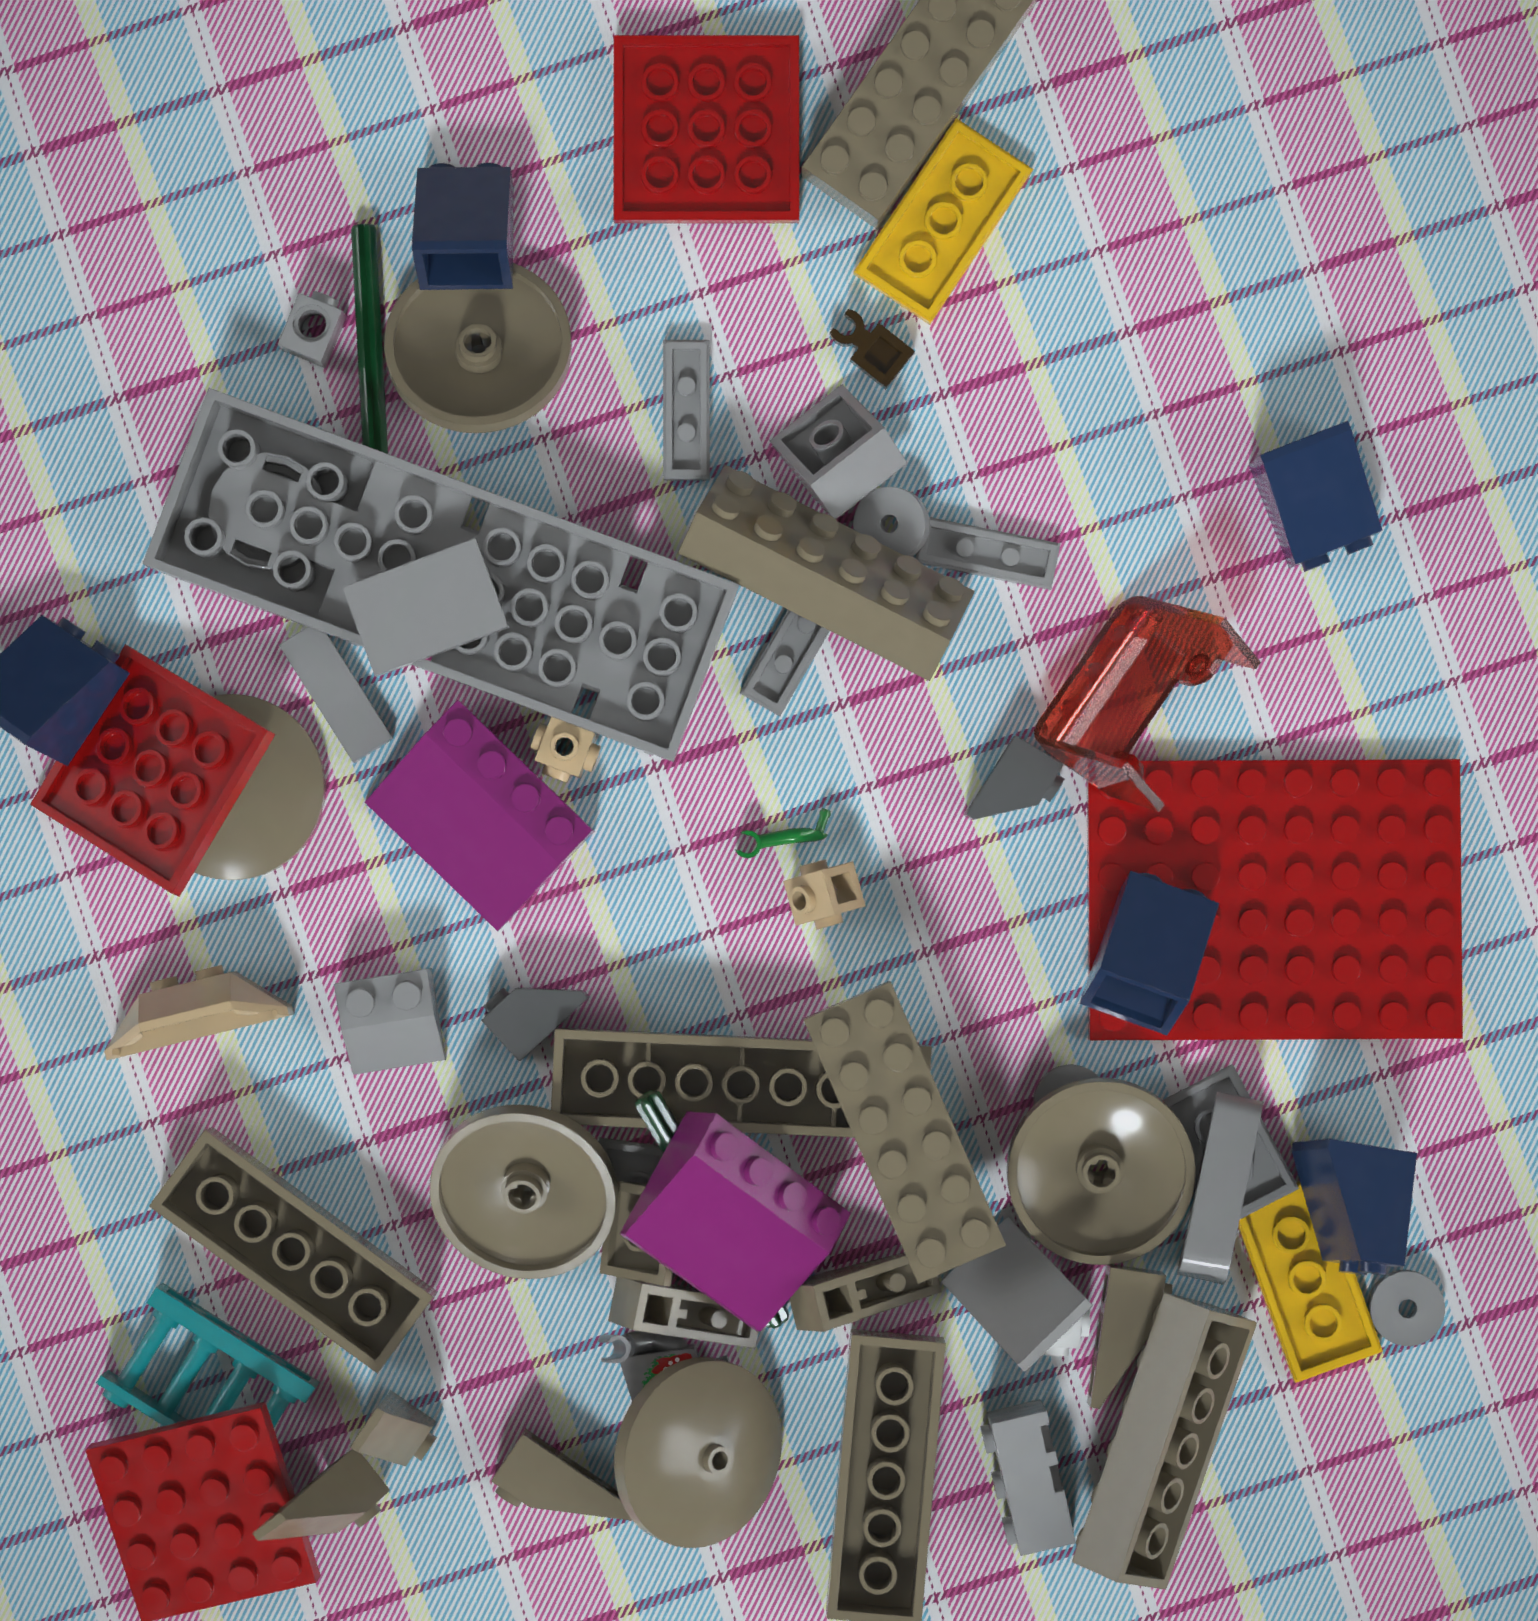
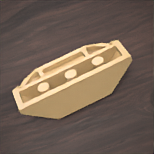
M222 965L195 971L196 981L180 985L177 976L150 982L151 992L138 995L105 1049L106 1061L295 1015L293 1006L238 972L224 973Z

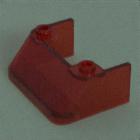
M1134 596L1123 601L1114 610L1038 720L1034 729V737L1048 754L1108 796L1160 812L1165 804L1142 779L1144 766L1135 755L1129 753L1177 683L1186 686H1196L1205 683L1213 677L1222 661L1255 670L1261 662L1225 617L1144 596Z

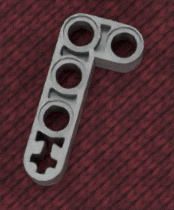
M1218 1091L1216 1093L1188 1229L1184 1237L1179 1259L1178 1275L1222 1285L1227 1280L1258 1134L1263 1101Z

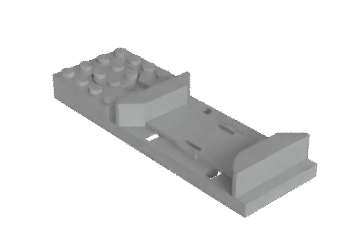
M208 388L142 563L155 571L319 632L341 638L355 646L364 647L342 587L476 538L509 628L432 656L431 661L424 659L411 665L637 748L651 756L655 755L672 762L676 758L739 589V584L211 388ZM472 498L489 504L480 531L462 525ZM630 556L647 562L638 590L620 584ZM581 688L599 693L589 720L572 714Z

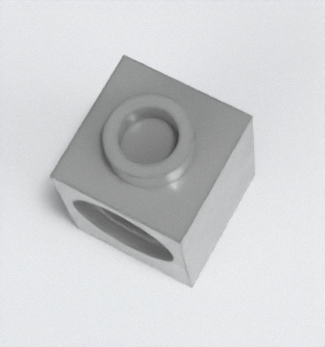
M313 291L311 297L298 293L277 345L284 352L326 368L347 318L344 312L337 308L339 301L317 291ZM314 315L324 317L326 327L321 335L314 338L303 335L302 327L307 318Z

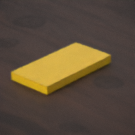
M956 118L853 274L931 325L1033 172V169Z
M1300 1181L1296 1182L1298 1190L1240 1219L1238 1226L1294 1383L1383 1352L1356 1275L1339 1272V1263L1322 1260Z

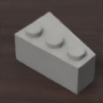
M1035 1400L986 1412L989 1424L980 1426L986 1453L995 1452L999 1470L991 1472L997 1500L1006 1498L1010 1516L1002 1517L1008 1545L1017 1544L1019 1553L1023 1556L1075 1544L1076 1541L1065 1491L1057 1465L1056 1450L1053 1448L1048 1427L1050 1424L1042 1401Z

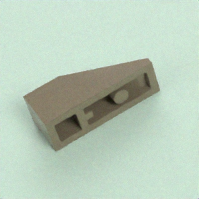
M904 1252L808 1277L792 1295L790 1304L797 1330L825 1332L941 1293L942 1290L938 1275L918 1284Z
M1115 1264L1106 1265L1087 1395V1403L1090 1408L1100 1409L1148 1340L1153 1326L1152 1319L1156 1307L1161 1303L1164 1292L1172 1294V1284L1165 1283L1166 1275L1162 1271Z
M621 1277L616 1278L608 1318L609 1322L635 1331L756 1348L759 1331H755L698 1289L671 1284V1286H661Z
M390 1390L368 1419L350 1448L361 1454L407 1466L413 1456L421 1461L437 1438L430 1433L437 1421Z
M526 1428L491 1481L498 1486L495 1492L505 1501L516 1507H519L521 1502H523L530 1508L633 1521L626 1512L617 1489Z
M351 1449L322 1471L252 1534L258 1541L339 1533L352 1522H355L360 1528L381 1511L376 1503L390 1489L364 1456Z

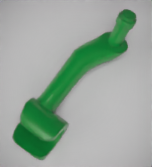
M824 808L820 810L815 830L810 828H791L757 835V833L749 830L740 832L741 834L751 836L756 840V849L752 853H744L736 849L735 852L742 858L749 859L756 856L760 849L823 840L828 836V834L824 833L828 818L831 816V811Z

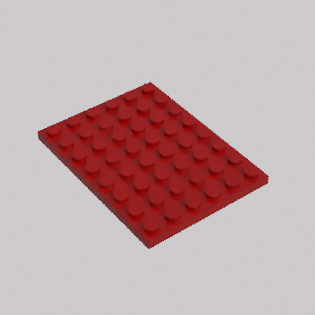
M1460 759L1086 762L1088 977L1119 891L1130 871L1138 874L1150 873L1162 879L1163 883L1182 890L1194 889L1200 891L1208 899L1219 903L1190 1001L1169 1034L1164 1035L1088 1007V1040L1463 1039Z

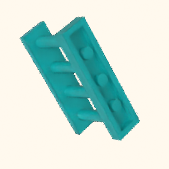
M164 1283L155 1288L146 1302L155 1308L152 1314L155 1319L120 1375L118 1376L107 1370L100 1375L96 1384L105 1389L102 1395L119 1407L127 1408L130 1404L163 1426L186 1421L187 1419L176 1413L175 1409L210 1353L216 1354L218 1349L234 1358L232 1362L234 1369L205 1416L230 1410L249 1379H255L259 1374L274 1384L271 1388L274 1394L267 1403L273 1427L276 1426L289 1403L295 1404L298 1399L306 1403L320 1384V1381ZM180 1324L195 1334L192 1338L195 1344L161 1398L157 1401L135 1387L170 1329H176Z

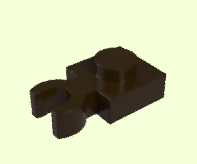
M848 309L844 316L854 324V332L850 335H842L838 330L832 328L829 335L840 346L854 347L857 351L850 358V362L886 390L913 357L915 351L880 323L870 333L864 328L862 317L856 311Z

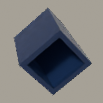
M438 163L431 165L429 168H417L412 254L420 290L513 289L514 186L511 167H502L496 163H481L476 167H455L451 164Z
M1348 421L1261 454L1249 465L1289 569L1300 564L1304 572L1331 562L1328 553L1345 547L1347 555L1374 545L1371 537L1383 531Z
M41 615L0 654V728L26 746L68 766L130 673L116 664L120 657L118 653L98 640L95 641L93 646L84 642L82 638L86 632L68 619L62 617L57 624Z
M1130 871L1119 891L1079 1004L1168 1035L1190 1001L1219 903L1208 899L1200 891L1194 889L1182 890L1163 883L1162 879L1150 873L1138 874Z
M1336 1139L1292 1142L1291 1152L1322 1260L1339 1263V1272L1356 1275H1367V1273L1386 1275L1387 1267H1405L1417 1153Z

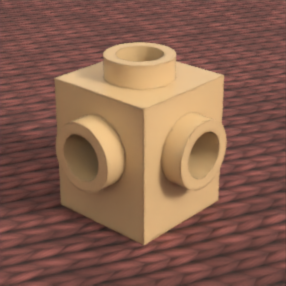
M551 717L548 726L542 723L539 724L530 749L537 751L535 761L544 765L542 774L567 783L570 775L581 779L584 770L592 772L601 746L594 744L597 738L595 733ZM561 738H569L573 742L574 748L569 755L562 756L556 751V743Z
M826 859L800 866L801 876L783 881L796 926L814 921L816 930L843 923L841 913L866 906L853 861L828 868Z

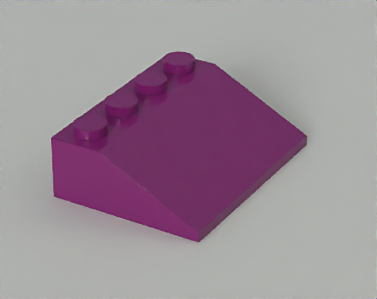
M459 700L420 738L365 801L394 832L497 931L519 911L595 832Z
M687 1111L623 1226L620 1235L755 1331L761 1332L828 1256L851 1212L717 1113Z

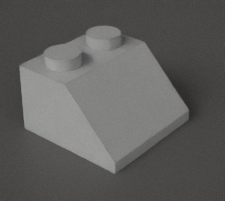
M843 384L769 440L811 496L835 519L851 509L857 502L907 464L885 427Z
M432 968L334 984L341 1031L353 1075L446 1060Z

